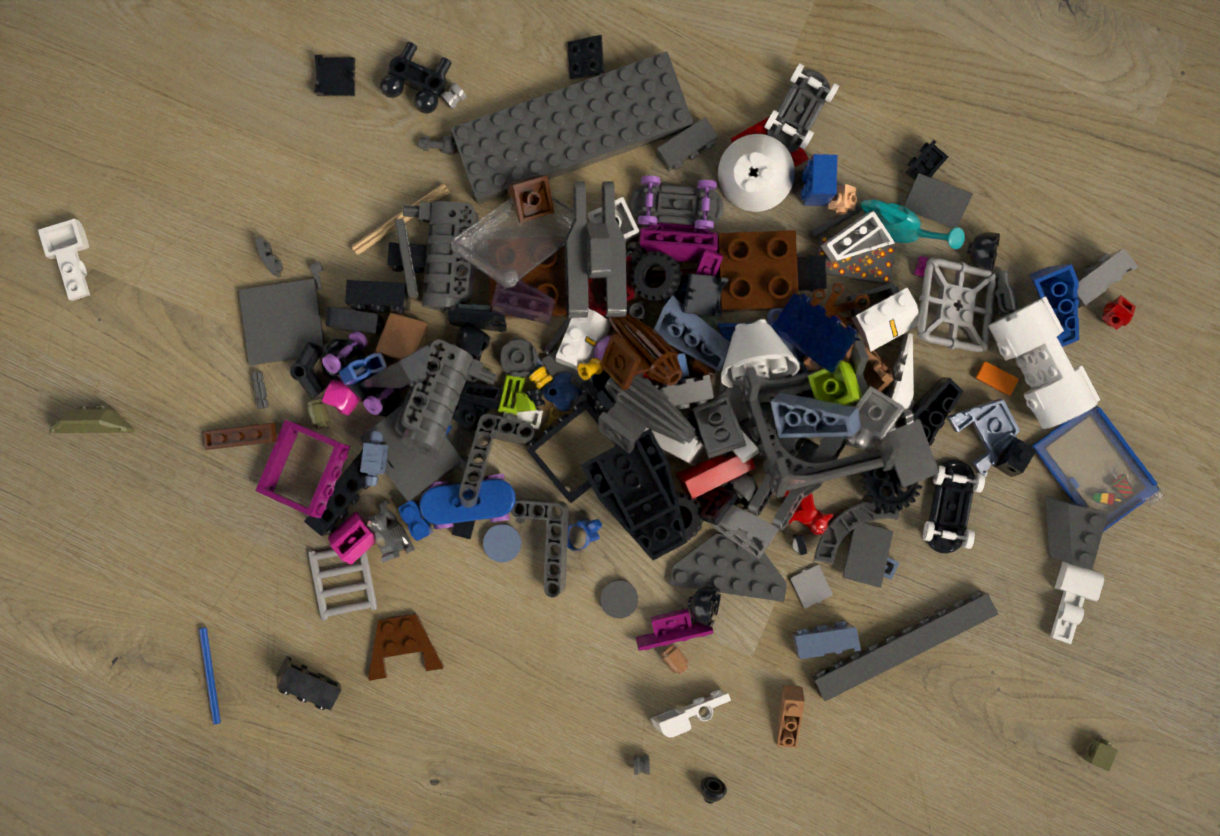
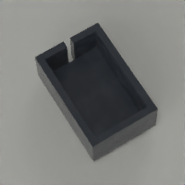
M346 281L345 303L351 306V309H355V311L366 312V309H370L377 313H385V310H389L395 314H404V311H410L411 297L408 296L406 283Z

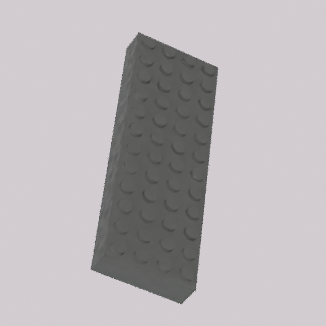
M668 51L452 127L451 130L478 204H482L509 194V186L515 181L539 175H547L548 180L681 133L693 125V120Z

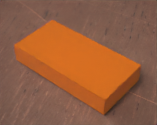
M986 361L982 363L975 377L976 380L1007 396H1011L1019 381L1015 376Z

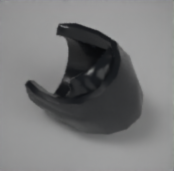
M465 324L458 330L455 343L456 347L465 350L473 359L480 361L483 351L489 346L491 337L479 328Z

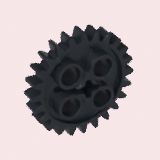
M880 467L860 472L859 474L864 477L859 480V483L865 485L860 490L867 491L864 498L870 496L869 503L871 504L875 501V508L883 505V511H886L888 507L891 512H894L896 507L901 511L903 506L908 508L910 503L916 501L914 497L920 496V493L916 491L922 489V486L918 484L919 482L906 486V491L900 489V482L893 467L886 471H883V468ZM875 470L881 471L882 478H878L875 475ZM888 478L893 479L894 482H888ZM882 488L888 490V497L881 493Z

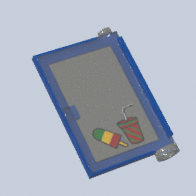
M1097 405L1085 413L1062 423L1031 446L1037 450L1036 454L1073 503L1104 510L1108 513L1103 532L1145 502L1147 506H1150L1165 496L1158 487V483L1103 410Z

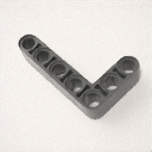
M485 414L480 417L459 491L460 502L464 507L470 508L477 503L494 439L519 445H528L534 438V428L531 424L492 414ZM486 423H490L493 426H491L490 428H486L483 425ZM508 427L511 431L504 432L502 429ZM528 432L530 435L522 436L521 433ZM482 440L488 442L486 445L479 444V442ZM475 458L483 459L481 463H475L473 460ZM472 475L478 477L476 481H471L468 478ZM467 493L473 495L471 499H465L463 496Z
M521 498L515 501L514 507L510 511L514 517L546 520L544 592L548 597L555 598L564 592L566 588L569 507L563 501ZM519 503L523 505L524 512L519 511ZM537 505H540L542 507V514L537 512ZM556 506L561 509V515L555 513ZM554 526L560 528V535L555 533ZM553 545L559 547V554L554 552ZM553 564H556L558 566V573L553 570ZM552 583L558 586V591L552 589Z

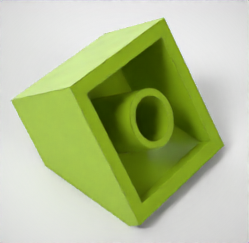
M840 361L808 376L815 400L851 406L858 403L862 398L852 364Z

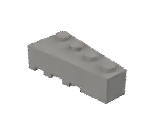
M710 375L703 376L700 379H686L679 383L676 382L671 386L666 384L654 386L657 389L664 390L669 397L668 400L675 407L678 406V410L690 408L689 404L697 403V406H701L714 398Z

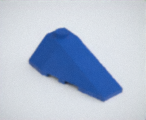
M1072 264L1049 266L1029 274L1038 298H1047L1064 330L1057 336L1060 345L1063 347L1078 341L1079 281Z

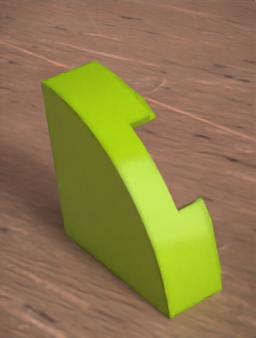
M516 393L518 412L536 411L534 402L529 399L527 394Z

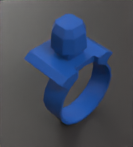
M585 518L568 526L567 547L573 551L585 549L590 542L599 540L600 536L597 531L602 527L601 521L599 519L591 521ZM574 525L582 527L586 533V541L581 549L574 547L569 540V531Z

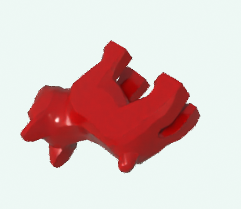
M790 490L786 491L785 496L782 497H787ZM811 493L802 499L789 523L798 521L806 525L814 535H823L827 529L828 521L833 517V514H825L815 508L813 494Z

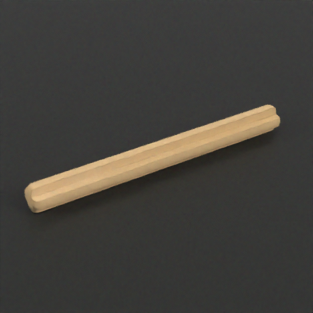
M441 184L412 204V206H420V202L432 203L438 201L449 193V189L445 184ZM403 211L352 245L353 251L359 255L396 230V219L403 218L407 222L413 217L403 216Z

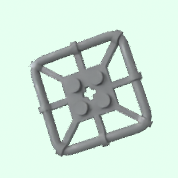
M930 258L927 260L922 295L919 297V301H921L917 334L919 339L947 346L953 350L958 348L972 352H985L988 349L990 337L988 326L991 324L992 316H994L995 312L993 310L996 287L995 273L969 266L965 262L957 263L940 258ZM938 266L956 270L954 285L947 283ZM964 273L984 277L971 289L963 287ZM932 275L940 287L938 298L930 296ZM988 284L985 309L974 307L976 293ZM929 303L936 304V318L926 326ZM954 303H958V309H957V310H956V307L954 306ZM974 313L984 315L981 338L972 325ZM941 323L949 324L948 339L930 335V332ZM958 326L965 328L974 344L957 340Z

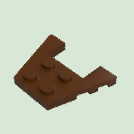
M417 613L378 620L368 677L369 681L387 677L385 657L423 652L426 671L444 668V664L432 645Z

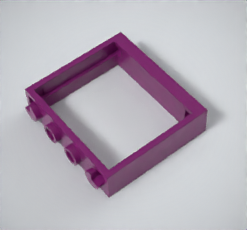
M285 419L255 491L306 515L321 518L324 510H326L329 497L333 494L337 478L341 475L342 466L348 458L347 454L351 446ZM299 432L334 447L309 508L274 492Z

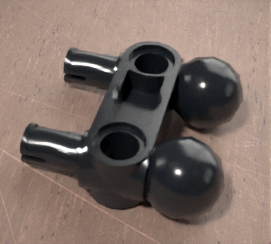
M408 41L402 54L390 61V69L387 75H384L380 81V90L386 97L396 98L403 92L404 85L419 91L414 99L416 109L421 113L429 114L434 112L438 106V98L445 90L447 83L445 76L452 62L442 57L435 71L411 61L417 46ZM399 67L404 68V70L401 72L396 71V69ZM432 83H438V84H439V85H438L437 87H435V88L430 87V85H431Z

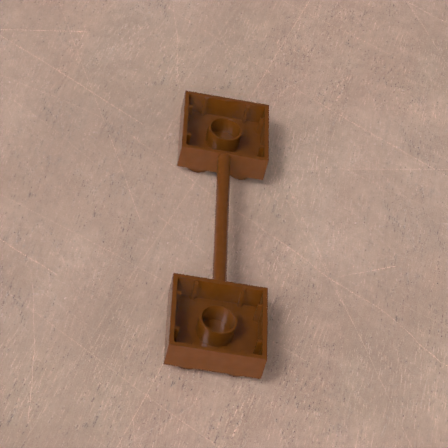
M796 230L718 234L717 251L723 255V259L716 276L728 278V282L722 289L720 296L722 312L769 311L774 308L796 310L799 307ZM565 238L488 241L490 312L504 314L506 320L567 318ZM680 269L683 273L681 280L687 281L688 273L695 274L696 269ZM650 270L648 274V282H661L666 279L665 270Z

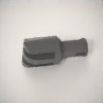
M1008 271L995 273L998 286L995 297L998 313L1001 316L1018 309L1015 289L1010 287Z

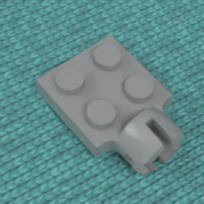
M870 386L856 405L861 427L853 436H847V439L853 445L857 443V447L865 449L874 438L882 441L886 432L891 429L904 411V406Z

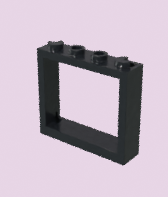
M580 401L572 408L574 412L569 416L564 414L557 420L559 422L554 428L552 425L543 432L544 436L540 440L535 438L528 444L530 448L527 449L528 453L570 504L592 487L589 480L570 494L536 453V450L585 410L599 425V416L587 401L585 403Z

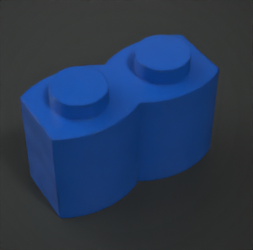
M374 353L362 360H356L339 371L344 385H352L364 378L376 375L387 366L382 355Z
M411 500L399 507V513L401 518L408 524L411 536L416 541H419L431 535L433 529L431 523L422 516L419 508L420 504L416 500Z

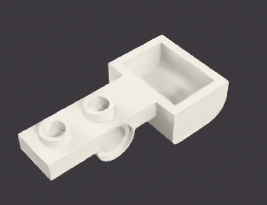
M72 219L39 229L38 232L45 256L49 259H57L68 299L73 301L89 296L90 292L85 279L87 276L86 267L78 256V251L88 249L89 244L80 221Z
M1064 561L1062 562L1055 589L1064 592L1050 638L1067 644L1072 643L1076 626L1081 623L1084 616V609L1082 608L1084 599L1098 601L1104 583V574L1071 565Z
M721 690L710 693V697L705 699L704 697L696 698L690 705L680 709L674 708L652 717V724L657 731L665 736L675 737L691 729L689 717L694 716L701 721L710 720L713 716V708L731 701L730 696L727 692ZM705 706L706 712L700 716L699 709Z

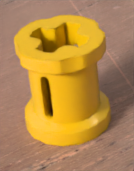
M592 358L588 363L579 364L577 368L579 376L583 380H588L594 374H601L603 368L600 366V359Z

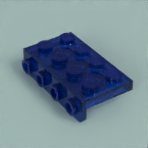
M794 293L772 325V328L780 337L828 372L834 373L854 342L859 341L860 337L856 335L858 331L849 325L847 327L841 324L842 320L832 314L830 317L826 314L827 310L819 304L813 305L811 303L812 299L802 293L800 296Z

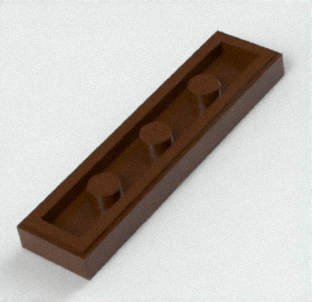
M275 423L203 431L205 450L277 442Z

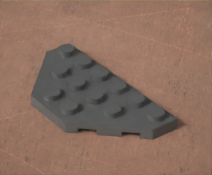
M715 533L680 561L672 565L670 585L693 589L712 587L720 589V593L780 602L785 601L787 582L765 553L758 559L734 541L719 533Z

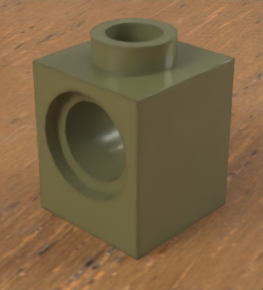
M1092 738L1084 760L1109 772L1118 750L1112 747V742L1103 738L1098 741Z

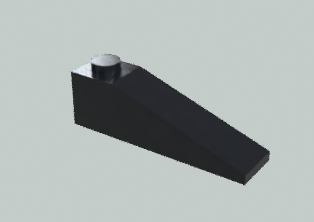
M426 345L361 382V387L402 388L408 384L410 387L421 382L419 378L426 374L429 346Z

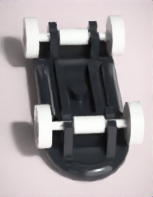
M952 459L942 465H937L939 474L933 476L935 489L929 521L925 523L923 529V540H926L934 551L945 554L958 550L961 545L966 549L972 548L975 532L974 530L967 529L973 493H981L985 485V474L977 473L975 475L973 469L966 462Z

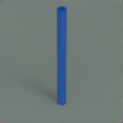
M207 627L200 628L199 633L213 725L220 724L221 720Z

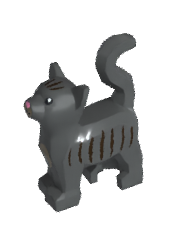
M388 500L380 502V513L366 517L368 529L374 533L376 544L382 552V563L399 557V551L404 549L406 553L415 550L404 527L398 522L396 516L387 509ZM386 518L389 520L388 527L386 526Z

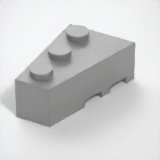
M1125 249L1110 255L1105 253L1098 259V264L1095 266L1092 264L1083 271L1084 275L1080 278L1077 276L1079 281L1078 308L1087 305L1105 292L1114 282L1123 279L1122 276L1131 270L1134 271L1139 267Z
M734 504L717 526L711 525L758 559H760L780 529L738 508Z

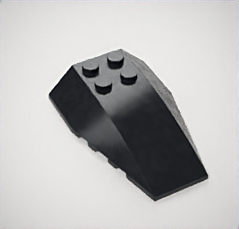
M651 429L644 431L639 436L630 454L617 445L581 464L599 501L652 561L688 543L670 466Z

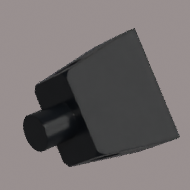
M1015 437L1006 450H1004L995 468L1010 477L1020 475L1025 471L1037 450Z

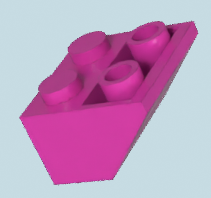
M357 511L328 536L332 549L341 560L350 565L376 543L374 533L368 529L367 522Z

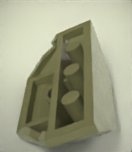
M76 406V410H68L49 429V433L134 432V428L117 411L108 409V406H95V409H89V406Z

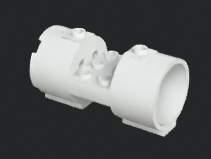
M1046 297L1034 301L988 326L997 342L1000 354L1004 357L1005 361L1015 357L1016 364L1021 368L1026 383L1031 387L1030 390L1024 393V397L1042 429L1071 420L1098 404L1100 398L1083 366L1072 367L1057 339V336L1064 330Z

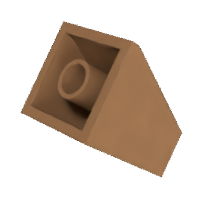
M390 313L375 353L382 355L387 366L386 368L424 347L428 333L427 323L420 319L408 318L402 314Z

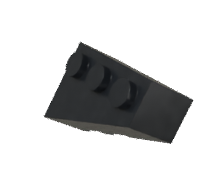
M286 656L276 675L279 692L284 695L292 694L297 696L296 698L301 702L307 703L309 701L318 709L325 710L326 708L331 711L342 690L340 683L321 673L316 674L308 671V667L304 664L299 667L290 662L292 658Z

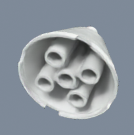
M751 134L734 141L723 153L718 167L719 185L725 197L736 207L751 212L765 211L782 202L792 188L795 175L794 162L787 148L777 139L763 134ZM753 168L759 169V171L757 172V177L751 176V170Z
M757 320L752 324L742 323L735 326L736 330L733 333L722 369L721 381L727 387L733 388V385H738L743 389V376H746V369L755 366L757 375L761 378L770 380L785 379L789 374L794 376L799 371V362L774 329L766 323V320Z

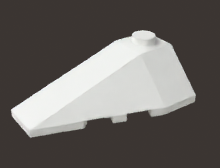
M911 333L904 335L892 372L893 381L888 385L886 396L903 405L904 409L908 408V410H912L914 400H912L914 395L913 334Z

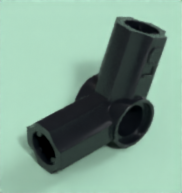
M308 342L297 362L291 366L290 374L293 379L300 382L312 399L322 393L325 387L314 373V366L322 354V349L319 345ZM300 366L304 369V374L300 372Z

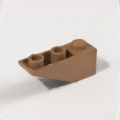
M783 685L777 746L797 748L805 702L803 688L800 686Z

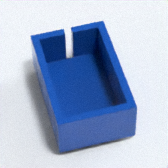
M814 154L808 160L801 173V181H804V188L801 189V200H804V206H827L834 198L837 190L838 155Z

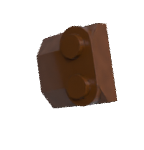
M547 175L532 176L510 184L508 193L510 198L513 199L519 223L555 213Z

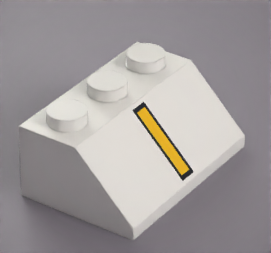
M905 288L852 317V320L871 352L917 327L919 311L909 289Z
M588 309L587 318H572L557 352L556 362L578 370L579 364L590 362L594 358L593 351L595 345L600 339L607 337L611 328L609 321Z

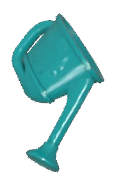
M868 199L861 202V207L865 214L872 211L876 213L894 242L912 243L918 238L946 240L953 249L960 248L964 243L965 234L959 227L953 228L947 234L927 231L920 228L921 222L912 211L901 205L885 203L877 199Z

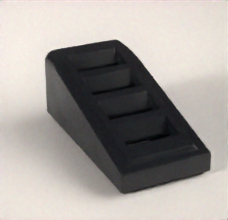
M466 381L460 399L498 410L503 390L502 387ZM470 389H473L472 394H468Z

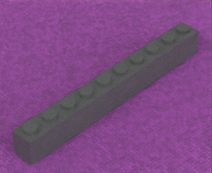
M983 591L973 592L970 594V598L966 600L960 599L954 602L952 607L948 609L942 608L935 612L936 615L920 619L918 621L919 624L913 627L912 625L906 626L901 629V633L897 635L890 634L884 638L885 641L879 644L877 642L867 646V650L861 653L860 651L854 652L849 656V659L836 661L832 664L833 667L827 670L825 668L818 670L812 679L821 697L826 702L998 615L989 594Z

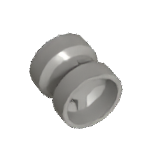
M455 82L448 91L440 94L452 110L457 107L459 101L467 98L466 94Z

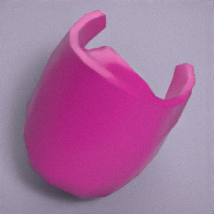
M332 379L325 391L322 402L336 407L340 414L349 416L360 402V399L342 381Z

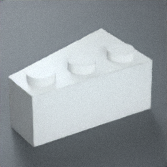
M872 211L864 214L822 244L821 247L830 261H838L891 245L895 242L876 213Z
M652 430L661 449L692 466L697 464L705 450V446L697 441L699 437L696 435L690 443L682 444Z

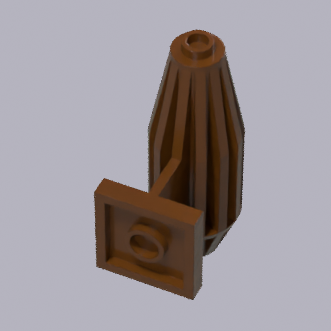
M627 312L625 317H609L608 321L615 335H611L600 366L622 390L630 387L634 375L644 372L651 379L668 386L674 385L680 380L682 370L677 358L678 353L656 330H653Z

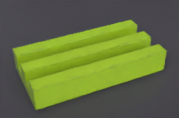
M506 374L498 412L518 414L517 401L515 402L514 409L511 406L517 381H520L518 393H522L525 378ZM509 380H513L507 407H503Z

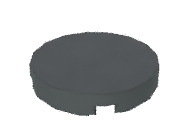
M514 339L506 343L502 348L500 363L506 373L513 377H524L536 368L538 354L530 342L524 339Z
M614 580L603 588L600 603L607 615L622 619L630 616L635 611L638 605V594L631 583L624 580Z

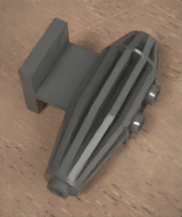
M639 375L633 377L630 387L626 390H622L611 377L609 378L605 388L615 405L607 414L603 412L600 415L599 432L630 454L635 447V441L646 428L682 444L690 443L696 435L694 433L695 428L668 400L669 397L664 390L655 388L647 378H642Z

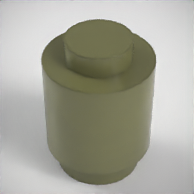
M321 399L307 403V412L311 426L316 427V429L327 427L330 418L326 404Z

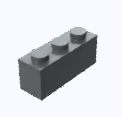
M705 117L658 147L657 154L668 171L672 169L676 171L684 165L683 162L686 160H693L700 155L699 152L703 149L709 150L715 146L718 135Z

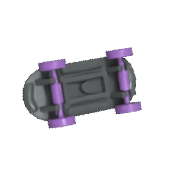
M642 176L641 184L643 185L638 187L630 198L631 212L638 219V224L642 225L669 223L695 225L694 227L697 229L710 230L720 220L724 210L721 197L714 191L717 188V182L712 180H699L697 187L660 185L659 177Z

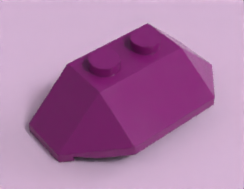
M657 223V225L641 228L640 246L647 252L658 251L667 254L676 261L696 263L700 261L704 249L713 252L717 251L718 234L708 229H697L694 227L695 225Z

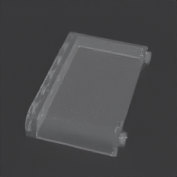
M552 196L554 214L544 215L519 223L513 199L510 198L451 241L452 251L503 287H513L518 280L564 246V240L573 223V210Z

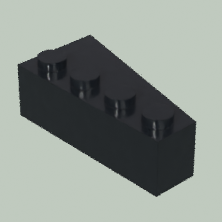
M941 377L911 410L914 420L920 419L929 446H932L939 429H942L946 417L951 413L963 393V390L949 377ZM903 418L895 425V427L905 424Z

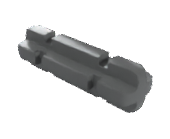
M260 371L253 372L251 376L252 381H254L255 397L258 399L256 401L258 409L268 408L269 403L266 400L265 383L262 381L264 379L263 373Z

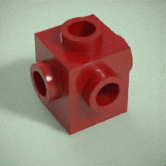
M1120 295L1113 302L1109 301L1103 307L1102 319L1105 324L1118 330L1122 325L1126 326L1129 324L1136 306Z

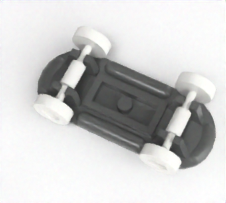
M800 63L790 79L793 83L777 111L773 110L764 126L768 129L767 135L780 141L789 153L799 148L805 150L814 134L810 129L826 101L831 102L839 88V85L834 83L830 89L829 82L824 75L815 70L802 71L804 65Z

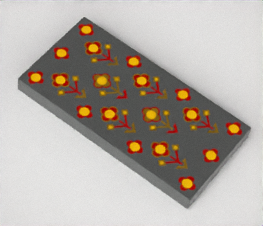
M820 234L816 256L826 255L821 245L833 236ZM887 245L838 261H830L826 255L827 275L886 285L890 284L896 247Z

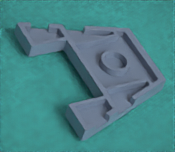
M1000 398L946 417L955 432H960L970 423L973 424L987 452L973 461L972 464L977 473L985 474V476L988 474L987 470L989 467L997 462V457L1003 449L1006 450L1020 431L1005 401Z

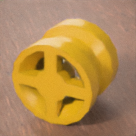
M544 366L529 376V379L535 382L538 390L553 380L552 376L546 373Z

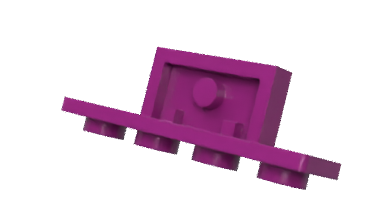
M686 608L650 617L654 633L636 637L638 651L649 650L654 647L667 646L671 643L687 641L696 637H705L713 634L714 631L709 626L699 623L692 624L689 610Z

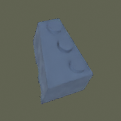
M846 620L837 621L833 626L822 624L817 625L816 629L813 630L802 628L798 629L797 633H793L796 654L799 659L820 657L833 652L841 654L843 650L853 648L855 651H861L857 629L849 622L846 623Z

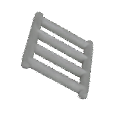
M333 549L321 552H308L322 621L329 619V616L368 608L370 610H377L367 551L360 556L361 563L324 571L319 570L318 560L338 556ZM363 571L365 582L323 590L321 581L323 578ZM366 589L368 601L327 609L326 597Z

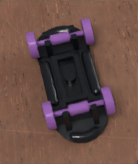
M354 331L349 335V340L335 339L328 342L322 350V363L324 367L343 382L339 371L348 364L367 357L361 351L368 345L366 337L361 332ZM364 378L352 385H346L364 403L365 408L371 414L383 417L388 416L397 408L400 403L398 391H403L408 386L406 385L402 388L361 387L360 383L368 378Z

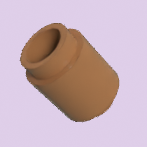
M673 644L661 653L664 657V662L674 674L676 672L681 674L688 668L686 664L689 661L679 648H675Z

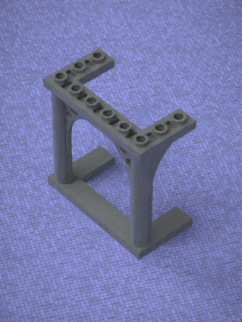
M859 340L854 342L848 363L853 366L863 397L868 390L863 376L868 355L863 341ZM755 366L748 367L746 369V376H743L742 400L743 403H747V416L749 421H753L754 425L752 427L754 438L759 440V454L764 456L765 459L763 463L766 474L770 475V489L772 492H775L777 498L785 496V492L788 490L880 467L883 468V471L892 469L901 450L895 429L887 431L882 441L877 438L872 439L876 450L824 463L801 461L790 455L782 447L775 431L773 412L763 411L761 405L764 403L771 405L772 398H775L779 393L796 396L812 391L808 376L818 371L785 379L770 380L759 377ZM764 417L770 418L771 422L766 423L767 420ZM776 452H780L782 457L777 458ZM785 460H789L792 463V466L789 470L787 468ZM797 465L802 467V469H797L798 472H794Z

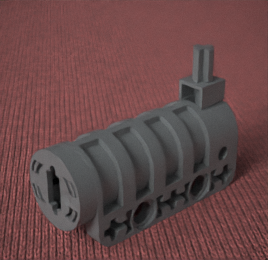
M435 201L432 203L420 202V206L404 205L402 209L403 216L419 217L421 222L429 223L422 307L441 311H448L450 307L461 308V303L469 302L473 296L479 229L478 214L471 204L461 202ZM470 232L467 237H464L465 233ZM463 270H467L465 275L460 276Z
M435 340L429 346L428 362H431L430 366L427 365L426 374L419 378L421 382L409 388L395 423V430L402 436L401 443L404 446L429 456L439 454L466 380L475 382L477 379L493 385L497 375L483 369L484 363L473 359L465 350L443 340ZM437 345L440 346L441 351L435 349Z

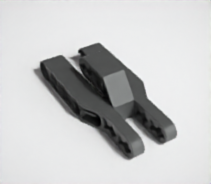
M613 181L602 182V223L586 224L585 182H573V223L564 240L567 318L588 317V275L589 278H603V281H605L606 297H604V301H606V317L626 316L625 237L615 220V186Z
M806 393L803 396L805 398L815 399L814 396L809 393ZM847 436L824 437L819 441L820 445L810 440L805 441L806 437L778 438L782 447L790 455L808 463H824L837 460L848 442ZM776 452L777 458L782 457L780 452ZM785 460L789 470L792 466L791 461ZM797 465L794 472H798L797 469H802V467ZM766 474L765 479L748 506V512L755 516H759L774 493L770 489L769 481L771 478L769 474ZM823 482L790 490L775 515L772 525L783 530L802 499L820 488Z

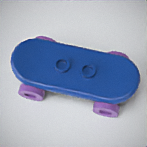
M504 474L485 476L477 503L473 507L466 508L461 504L459 497L462 483L448 485V481L435 482L429 485V489L422 495L419 508L424 519L434 524V529L453 527V523L490 519L491 522L510 520L508 513L514 507L516 495L512 486L504 480ZM467 493L463 497L465 499H471L473 495Z

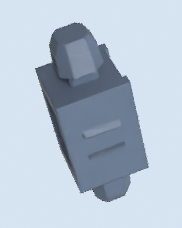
M373 431L370 437L372 443H364L360 472L368 473V476H366V485L376 486L379 478L377 474H385L388 445L381 444L383 433L380 431Z

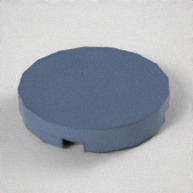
M507 524L493 526L487 531L483 541V547L488 557L496 562L503 563L515 558L522 544L518 531Z

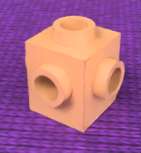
M847 184L837 185L836 195L829 202L828 209L836 211V214L839 215L847 214L848 211H854L857 202L856 187Z

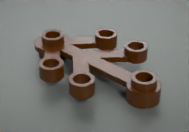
M836 282L832 286V293L823 309L815 311L819 302L825 298V290L817 288L814 291V298L808 309L801 310L798 313L797 320L799 322H806L808 327L815 326L826 331L832 323L827 324L819 319L823 317L833 321L838 319L853 330L855 324L852 317L845 318L837 313L853 308L861 311L867 310L870 307L871 299L867 294L862 293L857 295L854 300L834 305L839 295L844 291V285ZM839 286L842 290L836 291L834 288ZM821 292L823 296L818 297L816 296V293ZM865 298L866 302L861 303L859 300ZM809 315L811 318L806 320L804 316ZM852 321L853 325L848 326L846 323Z

